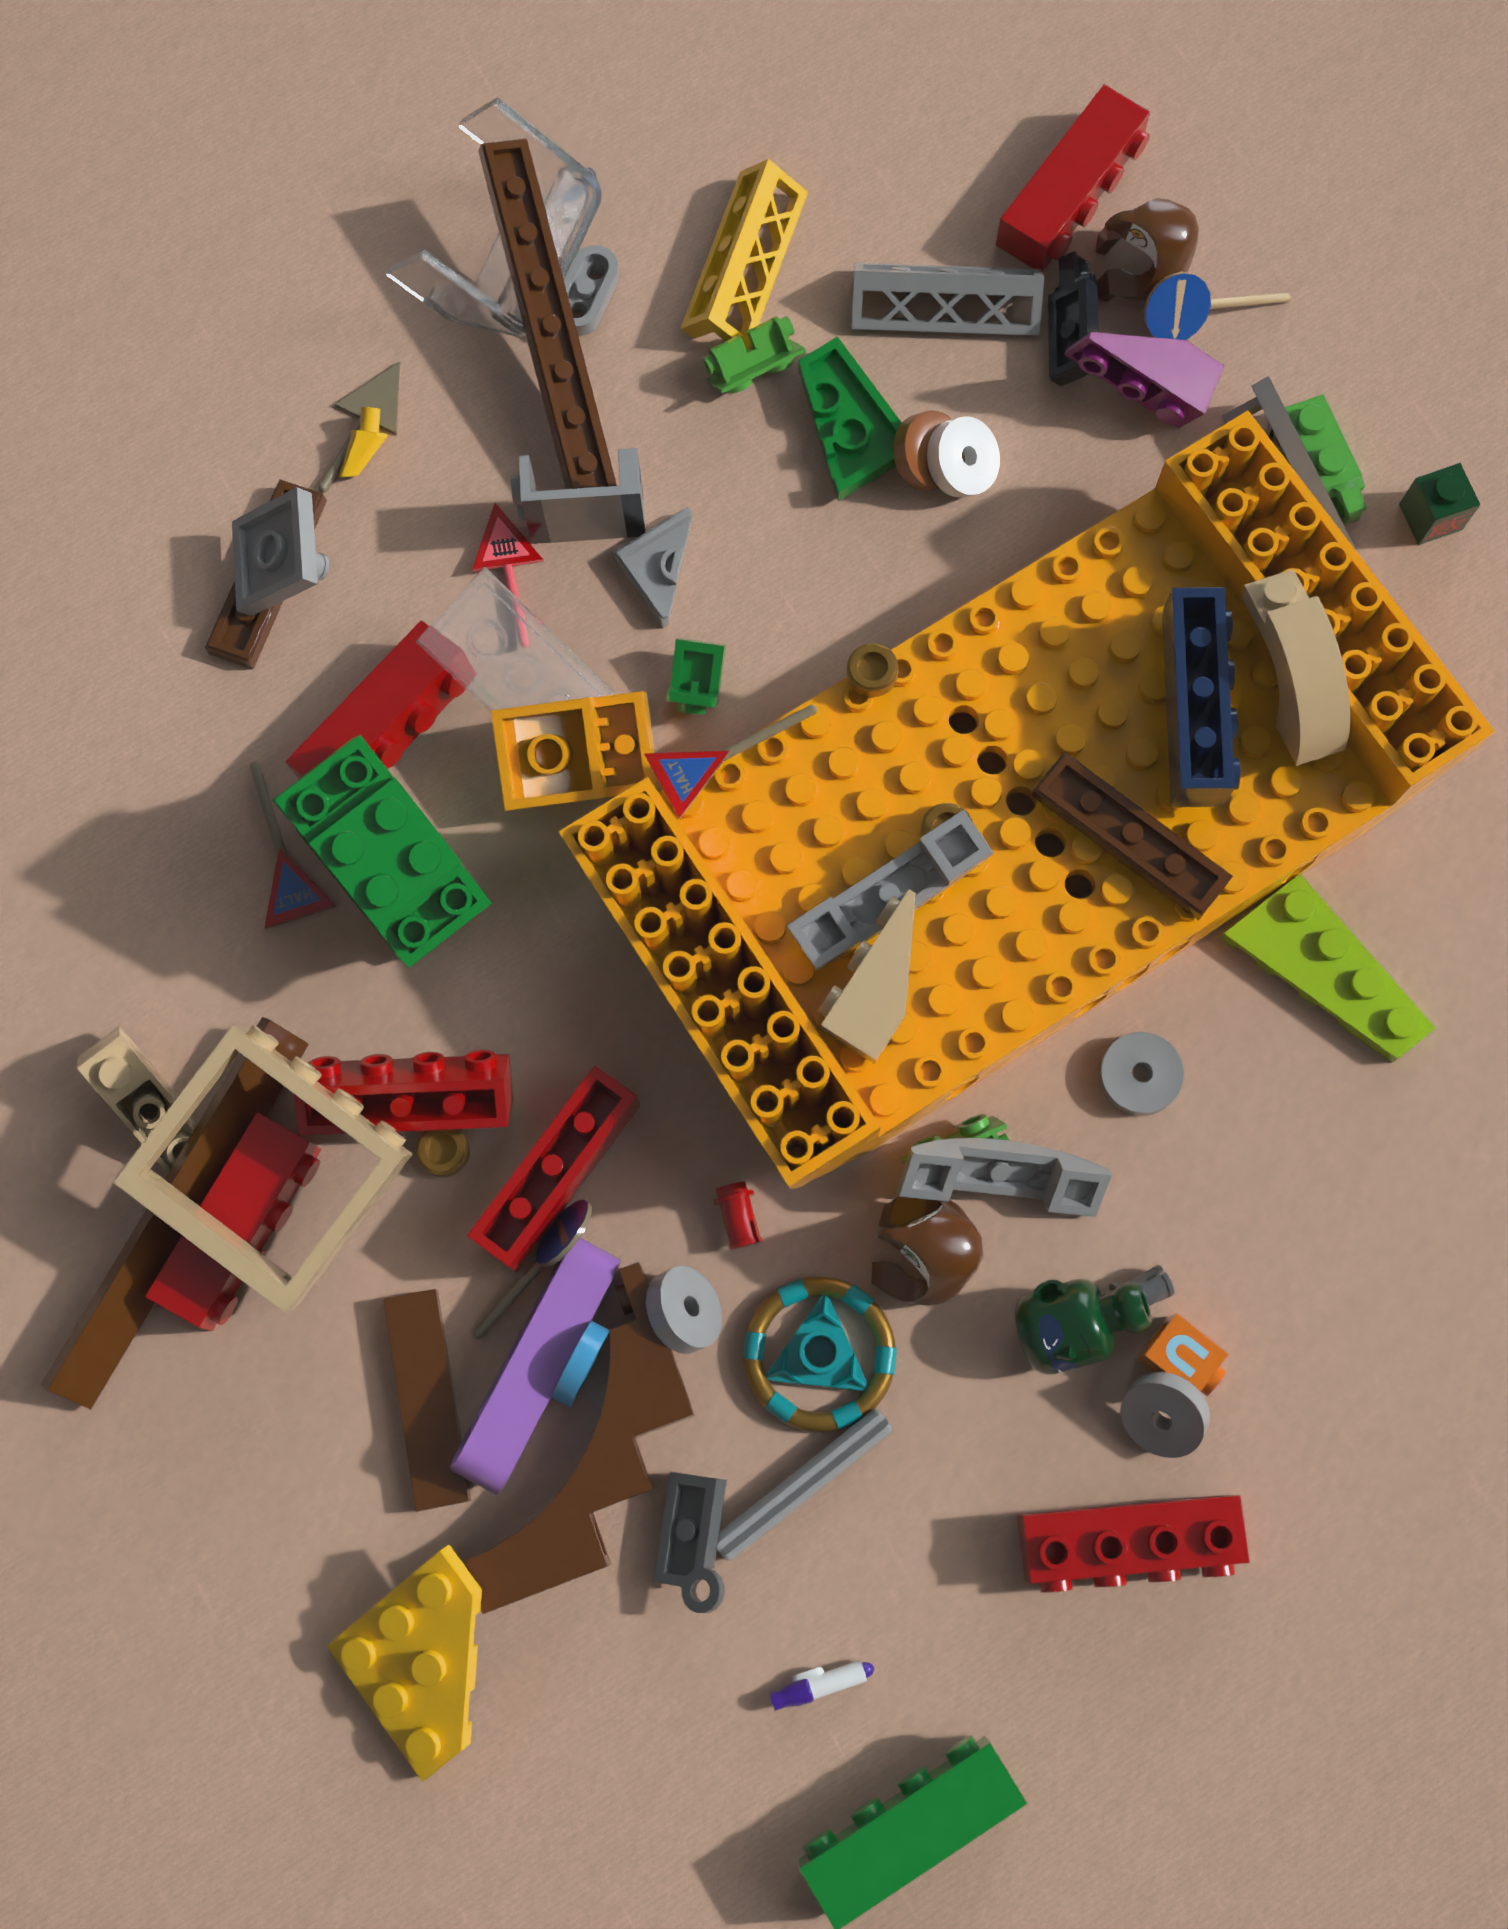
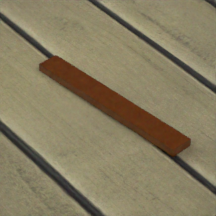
M527 138L482 143L478 153L565 488L617 486Z
M262 1017L256 1026L264 1033L272 1035L279 1042L275 1050L291 1062L295 1056L301 1058L309 1043L267 1018ZM240 1053L164 1180L200 1206L256 1113L258 1112L266 1117L284 1086ZM145 1210L40 1385L47 1391L90 1410L92 1409L155 1303L146 1298L145 1295L182 1235L150 1210Z

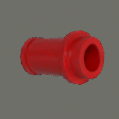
M746 1181L735 1182L716 1188L718 1198L714 1199L713 1202L715 1206L720 1205L730 1243V1250L763 1242L762 1236L759 1234L750 1199L751 1196L755 1195L754 1190H748Z

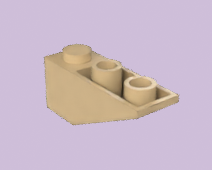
M908 889L901 901L894 896L891 897L876 921V924L883 927V930L874 944L870 945L865 941L862 942L847 966L848 969L854 972L844 990L834 986L818 1010V1013L825 1017L821 1024L822 1031L873 1064L878 1060L906 1014L916 893Z
M120 1025L78 1056L77 1070L136 1138L143 1143L177 1099V1095ZM192 1115L157 1159V1162L167 1173L198 1124Z

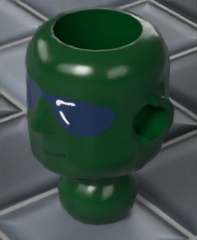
M1074 1279L1063 1283L1059 1280H1047L1038 1285L1034 1291L1022 1296L1015 1306L1016 1329L1026 1359L1032 1368L1046 1375L1057 1374L1102 1362L1111 1355L1114 1349V1333L1126 1331L1131 1334L1143 1332L1152 1324L1151 1312L1144 1290L1140 1284L1132 1282L1124 1283L1118 1286L1113 1293L1102 1296L1099 1288L1090 1280Z

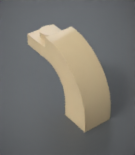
M1294 569L1245 584L1242 598L1266 642L1276 671L1279 687V708L1275 726L1293 761L1298 766L1344 751L1350 730L1348 685L1339 646L1319 597H1308Z

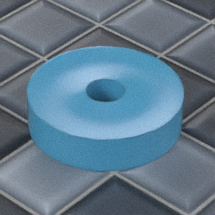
M593 1321L589 1323L551 1397L552 1399L569 1408L572 1407L609 1336V1329Z

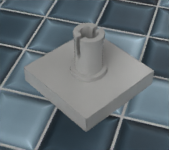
M296 487L232 521L236 610L238 612L253 616L317 585L318 580H323L327 576L330 564L329 559L325 554L317 553L315 547L312 493Z

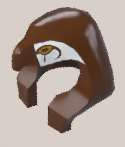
M1155 198L1133 210L1121 211L1111 216L1097 236L1095 253L1105 256L1118 240L1124 238L1127 242L1148 254L1153 261V265L1142 274H1130L1122 268L1107 270L1096 281L1098 299L1108 302L1111 298L1120 297L1146 302L1148 295L1155 285L1166 276L1178 272H1188L1199 236V226L1193 212L1187 207L1171 200Z
M896 1197L890 1203L884 1205L879 1226L889 1229L879 1230L878 1238L898 1249L919 1270L926 1280L915 1279L907 1275L898 1263L879 1261L872 1262L871 1284L876 1285L886 1294L903 1302L926 1306L945 1303L956 1296L978 1270L984 1256L982 1237L965 1211L951 1200L948 1202ZM919 1217H922V1218H920V1219H918V1220H916V1221H914V1222L908 1224V1223L911 1222L912 1220L917 1219V1218H919Z

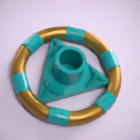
M814 1276L799 1278L777 1288L759 1305L745 1332L742 1359L749 1386L765 1410L785 1425L787 1424L791 1427L810 1432H830L841 1430L857 1423L870 1411L874 1410L883 1400L895 1375L897 1348L890 1322L874 1298L855 1284L832 1277ZM809 1296H821L768 1372L765 1373L763 1359L766 1331L772 1320L783 1308L804 1300ZM829 1297L840 1299L866 1319L872 1329L876 1341L874 1375L869 1385ZM769 1381L849 1390L855 1389L864 1392L856 1400L829 1412H811L798 1408L775 1391Z

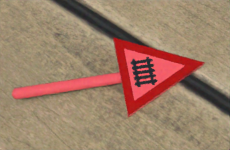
M494 503L472 572L503 568L518 643L521 648H526L528 646V638L513 566L543 562V558L500 507Z

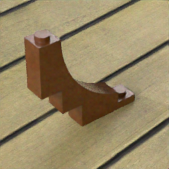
M639 1262L619 1269L623 1282L614 1285L624 1315L634 1312L637 1320L610 1329V1364L607 1389L596 1428L578 1466L560 1492L534 1519L517 1533L492 1549L465 1561L468 1571L482 1589V1614L611 1565L594 1512L654 1490L636 1438L695 1416L673 1352L659 1339L650 1324L646 1309V1294L649 1285Z

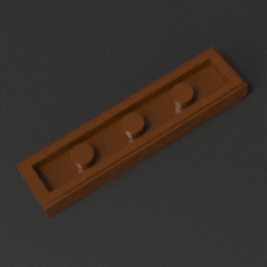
M279 479L271 500L296 487L312 493L315 530L327 503L324 494ZM234 581L207 641L206 651L210 655L254 669L283 601L253 616L238 612L236 610Z
M1066 752L1060 756L1032 792V797L1198 921L1233 877Z
M431 1289L385 1298L384 1306L415 1510L419 1512L471 1501L468 1480L449 1470L462 1439L438 1290Z

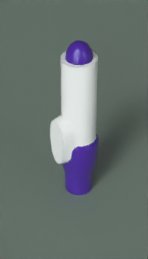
M858 1660L824 1672L822 1667H818L792 1677L793 1682L780 1690L769 1693L774 1711L785 1707L808 1704L813 1702L814 1699L867 1682V1678L874 1673V1666L870 1662Z

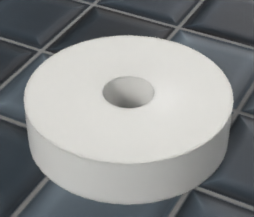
M960 417L939 425L932 433L927 448L928 468L936 485L950 496L963 498L980 494L993 484L999 470L1000 457L998 445L991 430L983 422L973 417ZM962 452L965 456V463L962 459Z

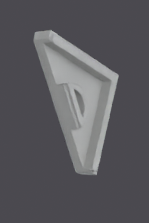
M688 507L613 552L614 560L662 628L669 625L692 523V512Z

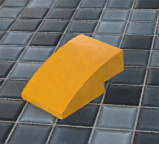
M645 691L491 710L505 811L614 797L647 777L656 790H660L659 781L644 753H655L648 698Z

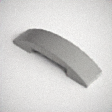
M962 810L921 837L919 843L834 899L831 896L788 924L787 928L817 971L856 949L863 941L867 942L880 934L883 927L876 924V921L892 896L901 901L908 889L915 892V911L991 857L994 852L965 810Z
M952 1138L926 1142L911 1147L897 1192L900 1197L948 1202L953 1190L1042 1199L1047 1212L1096 1217L1112 1174L1108 1168L1089 1160L1038 1145L989 1138Z

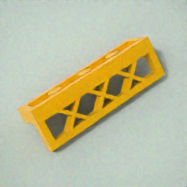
M770 159L740 171L680 327L681 330L693 339L714 332L724 341L737 335L741 336L746 350L750 349L752 345L747 330L760 323L808 194L802 186ZM775 187H778L790 198L785 213L778 214L773 192ZM768 224L773 245L769 253L763 254L758 232L761 225ZM753 263L758 285L754 293L748 294L743 272L746 265ZM738 303L743 320L740 332L725 321L731 305Z

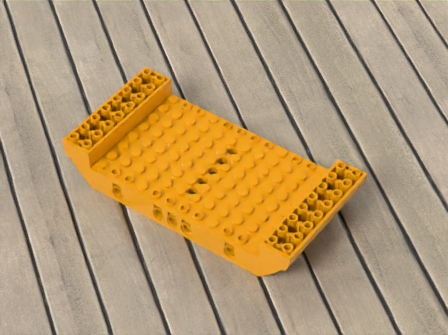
M1247 410L1165 460L1153 490L891 649L898 661V675L895 685L888 693L879 697H865L852 689L847 677L761 730L809 705L817 707L816 714L723 761L680 820L664 790L658 792L647 777L558 832L790 1189H795L877 1149L1277 891L1298 874H1303L1370 831L1452 767L1467 758L1493 735L1495 730ZM1294 569L1308 597H1319L1329 618L1342 657L1350 701V730L1346 749L1298 766L1293 761L1275 726L1279 708V687L1275 667L1266 642L1242 598L1245 584ZM1225 587L1226 610H1231L1233 618L1232 637L1228 641V659H1233L1235 663V684L1233 690H1230L1231 708H1236L1238 716L1237 736L1233 740V758H1238L1240 762V785L1238 790H1233L1223 807H1171L1162 611L1172 588ZM959 712L968 713L976 720L977 728L970 733L960 734L951 728L949 718ZM988 752L996 753L1003 758L1006 768L998 774L985 773L979 768L977 763L978 757ZM1064 752L1068 753L1233 876L1199 921L1031 796L1034 788ZM1014 793H1024L1032 799L1034 810L1027 815H1016L1008 809L1006 804L1007 797ZM953 803L961 806L969 813L974 825L994 854L949 888L914 911L906 1014L878 1060L873 1064L822 1031L821 1024L825 1017L818 1013L819 1008L832 988L837 986L844 990L854 972L848 969L847 966L859 947L816 971L787 928V925L831 896L834 899L919 843L921 825L925 814L938 804ZM1042 834H1053L1061 840L1063 852L1055 857L1042 855L1036 848L1035 839ZM1072 875L1086 877L1092 885V894L1084 899L1072 897L1066 891L1065 879ZM879 934L867 941V943L873 945Z

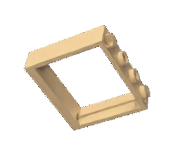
M254 1024L249 1030L246 1027L231 1026L113 1183L282 1312L287 1313L299 1306L412 1156V1153L402 1146L406 1139L395 1132V1128L383 1121H380L375 1126L363 1117L360 1112L364 1106L354 1097L339 1088L333 1094L317 1081L322 1075L313 1066L297 1056L291 1062L276 1051L275 1048L279 1042L272 1035L264 1033ZM239 1052L381 1159L293 1277L151 1170V1167Z

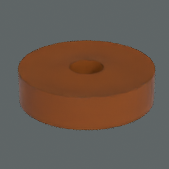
M930 410L909 416L901 423L895 434L893 454L896 467L902 478L917 490L933 491L940 489L934 482L928 468L927 448L934 430L942 423L952 420L945 413ZM962 452V459L965 463V456Z

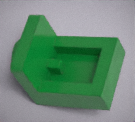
M683 638L676 639L670 688L666 693V701L676 702L677 711L691 714H706V707L714 708L719 703L726 645Z

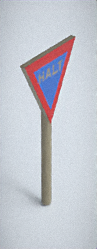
M809 705L722 751L644 753L680 820L723 761L817 713V707Z
M253 761L250 764V769L277 854L264 929H268L336 907V905L287 856L260 764Z

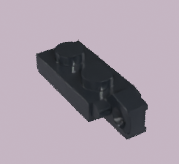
M1075 251L1059 258V286L1055 288V292L1048 294L1049 378L1060 387L1089 375L1080 368L1077 362L1064 354L1068 347L1090 332H1098L1096 277L1092 274L1091 262L1077 255Z

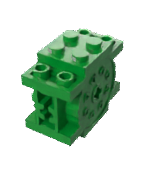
M360 734L349 740L272 799L399 960H402L408 968L492 904L461 864V860Z

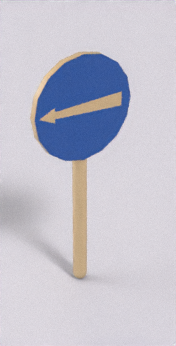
M1178 272L1166 276L1152 289L1144 307V321L1150 334L1155 338L1187 340L1200 330L1207 320L1210 309L1288 302L1291 297L1289 293H1275L1211 299L1210 291L1205 281L1193 273Z

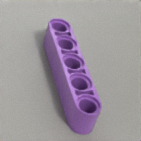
M580 1238L573 1248L556 1263L450 1464V1471L496 1495L499 1494L547 1406L577 1344L605 1295L620 1264L619 1258Z

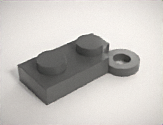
M670 1471L653 1582L681 1587L682 1599L689 1610L695 1613H711L720 1606L725 1595L723 1580L712 1569H714L727 1480ZM702 1580H705L710 1587L709 1597L705 1601H700L696 1594L697 1585Z

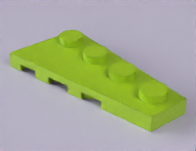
M1298 874L1220 937L1221 940L1232 948L1238 947L1256 960L1255 964L1272 977L1275 974L1299 991L1298 995L1312 1006L1318 1005L1335 1017L1340 1026L1391 1063L1398 1060L1436 1029L1301 874Z

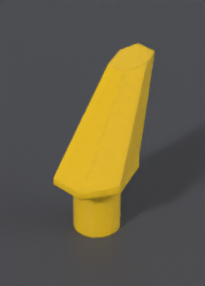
M361 407L360 430L351 431V438L339 477L358 476L387 438V434L379 433V408Z

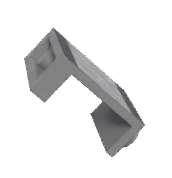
M638 448L618 449L620 486L537 491L529 455L519 456L520 475H511L513 504L517 505L519 526L528 527L532 544L639 537L646 533L644 491Z

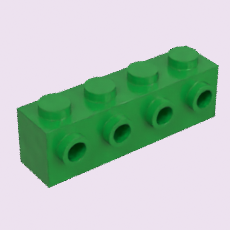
M970 1735L958 1741L945 1751L944 1754L948 1761L930 1773L926 1766L916 1769L897 1784L901 1792L883 1804L878 1797L871 1799L850 1815L854 1822L836 1835L829 1828L813 1837L803 1846L806 1855L799 1859V1870L834 1929L843 1928L1027 1805L1023 1795L985 1736L975 1741L973 1736Z

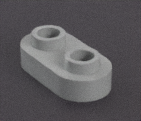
M592 245L578 251L564 277L572 314L575 312L585 314L583 317L574 318L578 336L587 335L597 328L619 282L617 258L612 251L603 246ZM595 273L603 275L602 278L597 280L589 278L592 274Z

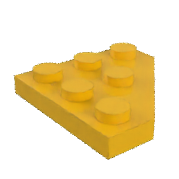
M450 1545L437 1552L327 1645V1648L422 1782L471 1744L472 1721H468L470 1692L475 1689L478 1644H474L475 1617L481 1609L482 1589Z

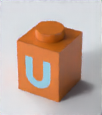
M1176 1313L1164 1320L1136 1359L1153 1372H1167L1186 1379L1200 1392L1208 1396L1226 1374V1370L1220 1365L1229 1354Z

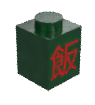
M1461 463L1415 478L1399 503L1418 545L1462 531L1481 505Z

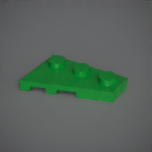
M837 336L799 359L798 371L836 497L840 501L896 466L893 443L897 429L902 422Z

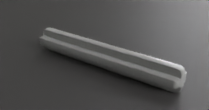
M878 1409L870 1411L719 1532L717 1550L727 1561L733 1560L889 1435L892 1431V1426L882 1412Z

